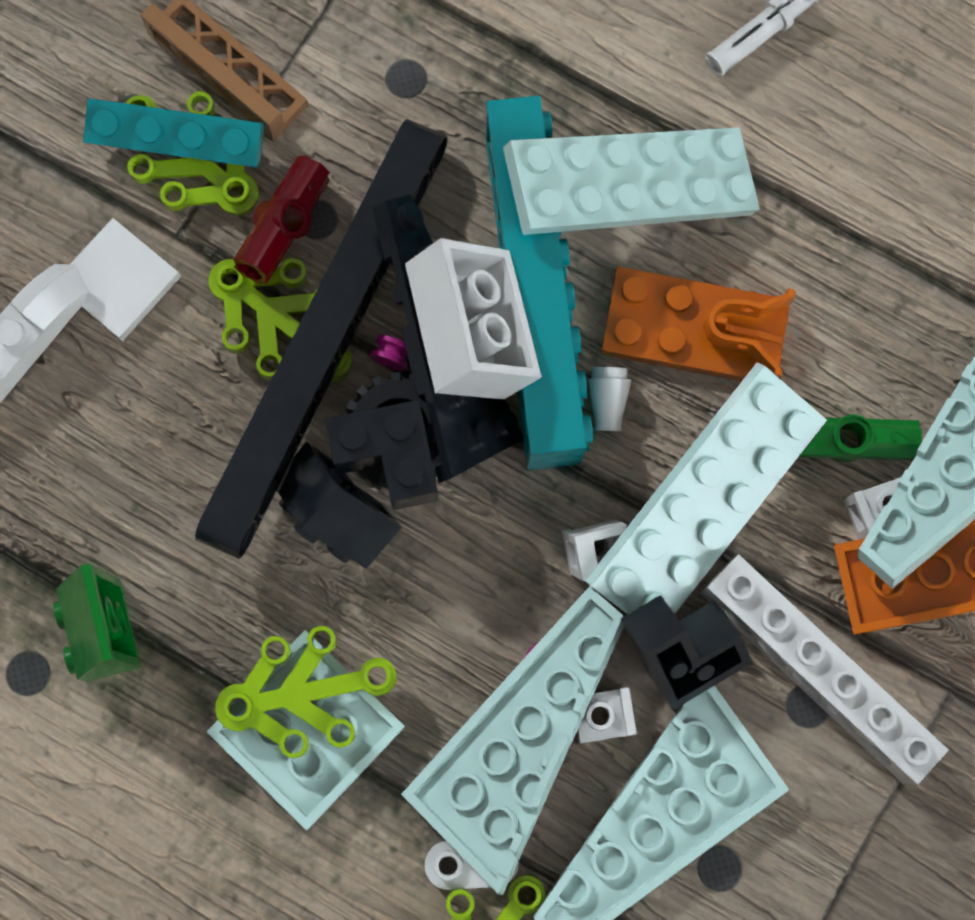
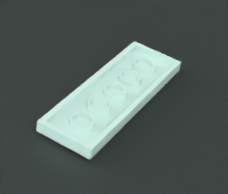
M740 127L510 140L503 147L523 235L750 216L760 210Z
M756 363L599 562L586 582L627 614L660 595L675 614L818 433L827 419L765 365Z

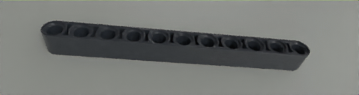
M409 119L402 123L201 516L195 533L196 541L237 559L243 557L389 266V263L384 259L372 208L386 200L411 194L414 203L419 206L443 158L448 135Z

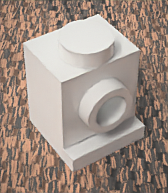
M900 478L855 492L843 500L858 539L866 538L883 509L884 498L891 499L898 487Z
M615 519L574 530H562L570 574L582 581H586L625 531L627 524ZM602 539L604 549L601 553L596 554L594 542Z
M629 688L593 694L575 734L578 744L637 735ZM596 707L604 708L608 713V720L604 725H596L591 719V713Z

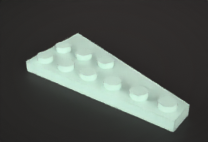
M975 356L965 368L953 394L946 400L919 446L910 467L903 473L898 482L897 489L887 506L883 507L859 548L858 559L891 588H894L975 520Z
M591 586L586 589L401 794L500 895L504 894L624 627L621 618L624 616Z
M715 686L680 707L549 891L541 906L532 915L534 920H613L789 791V788Z

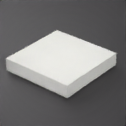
M114 218L107 223L70 264L76 265L88 290L81 308L122 342L181 278L177 270Z

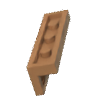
M174 0L163 12L151 3L140 15L148 34L248 120L264 123V133L273 141L309 105L308 100L191 0ZM185 10L195 19L196 32L187 33L173 20ZM202 26H204L208 30V32H202ZM221 41L227 46V59L215 57L202 46V42ZM233 52L237 54L240 58L233 59ZM252 67L258 72L259 86H249L234 73V68ZM264 78L272 85H265ZM284 94L293 103L281 115V112L265 99V95Z

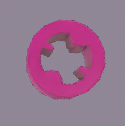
M377 335L375 342L378 344V348L371 350L369 357L387 368L402 372L406 371L408 364L405 360L408 355L405 342L391 336Z

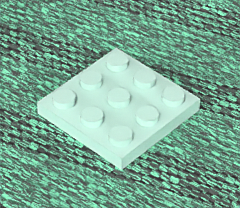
M306 630L290 645L291 654L289 659L275 667L261 693L280 689L308 646L307 637L309 633ZM314 639V646L317 649H325L316 639ZM329 653L324 655L307 682L350 672ZM365 690L311 701V703L334 718L345 719L353 724L356 731L355 739L349 746L344 748L331 745L324 733L285 708L270 710L265 713L288 730H301L307 735L309 749L305 755L299 758L285 756L277 743L254 728L245 731H232L225 728L217 720L206 732L307 831L405 728L379 700ZM238 698L230 707V710L234 716H242L247 710V704L244 699ZM344 724L336 725L332 731L333 739L339 743L345 742L350 735L349 728ZM297 734L289 736L286 740L287 750L291 753L299 752L303 747L302 738Z

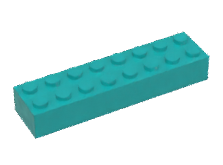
M540 95L486 101L485 139L499 249L510 251L542 377L517 392L527 471L580 465L584 453L590 449L589 443L593 442L590 415L582 416L581 409L584 407V398H587L586 376L584 370L576 371L578 353H581L580 331L578 326H570L572 310L575 309L574 286L572 282L565 283L564 280L567 278L566 266L570 264L567 239H559L561 232L522 234L503 147L510 140L552 138L550 111H542Z

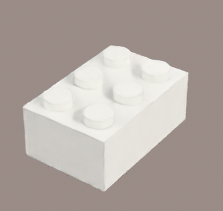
M440 238L405 263L435 393L506 399L542 378L509 250Z

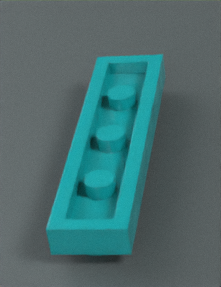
M88 98L83 143L259 168L265 124Z

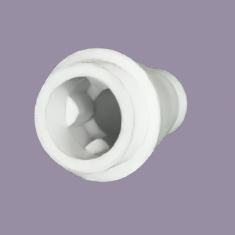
M592 368V378L587 379L595 419V431H622V419L632 381L627 379V368Z

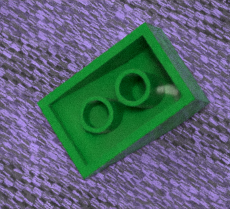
M91 563L79 566L56 589L59 602L53 604L57 625L60 629L66 630L69 646L64 647L63 653L69 673L76 674L77 680L90 682L141 668L121 579Z

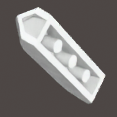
M54 264L28 283L0 314V403L84 304L88 290L76 265Z

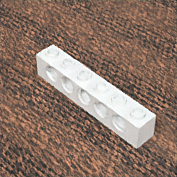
M739 554L731 559L700 592L709 603L714 600L730 622L902 784L918 785L949 751Z

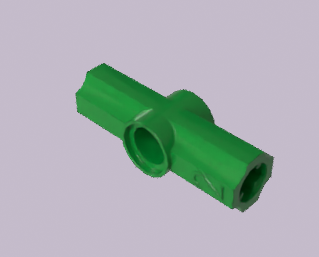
M856 414L846 415L842 418H826L825 424L799 457L834 458L845 463L856 459L913 461L922 443V429L920 428L919 420L866 419ZM848 429L855 432L859 438V447L849 448L845 446L840 440V430Z

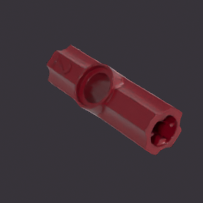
M298 156L271 200L261 202L256 207L253 214L254 227L233 259L235 262L234 268L243 277L249 278L258 284H267L293 240L302 238L309 232L312 223L311 211L330 181L328 178L330 172L321 162L314 161L308 156Z

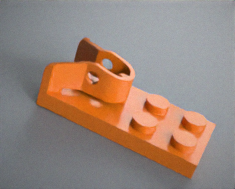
M617 266L600 355L742 381L756 363H760L781 379L783 370L780 368L789 306L795 298L796 291L788 288L785 294L777 297Z
M975 520L894 588L886 584L858 559L859 548L864 539L834 545L854 635L975 612Z

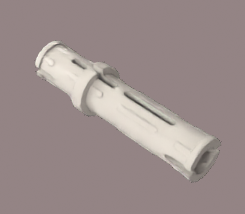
M820 0L768 1L765 4L764 11L738 29L715 49L706 53V63L717 76H724L729 69L755 51L778 31H787L791 28L796 17Z

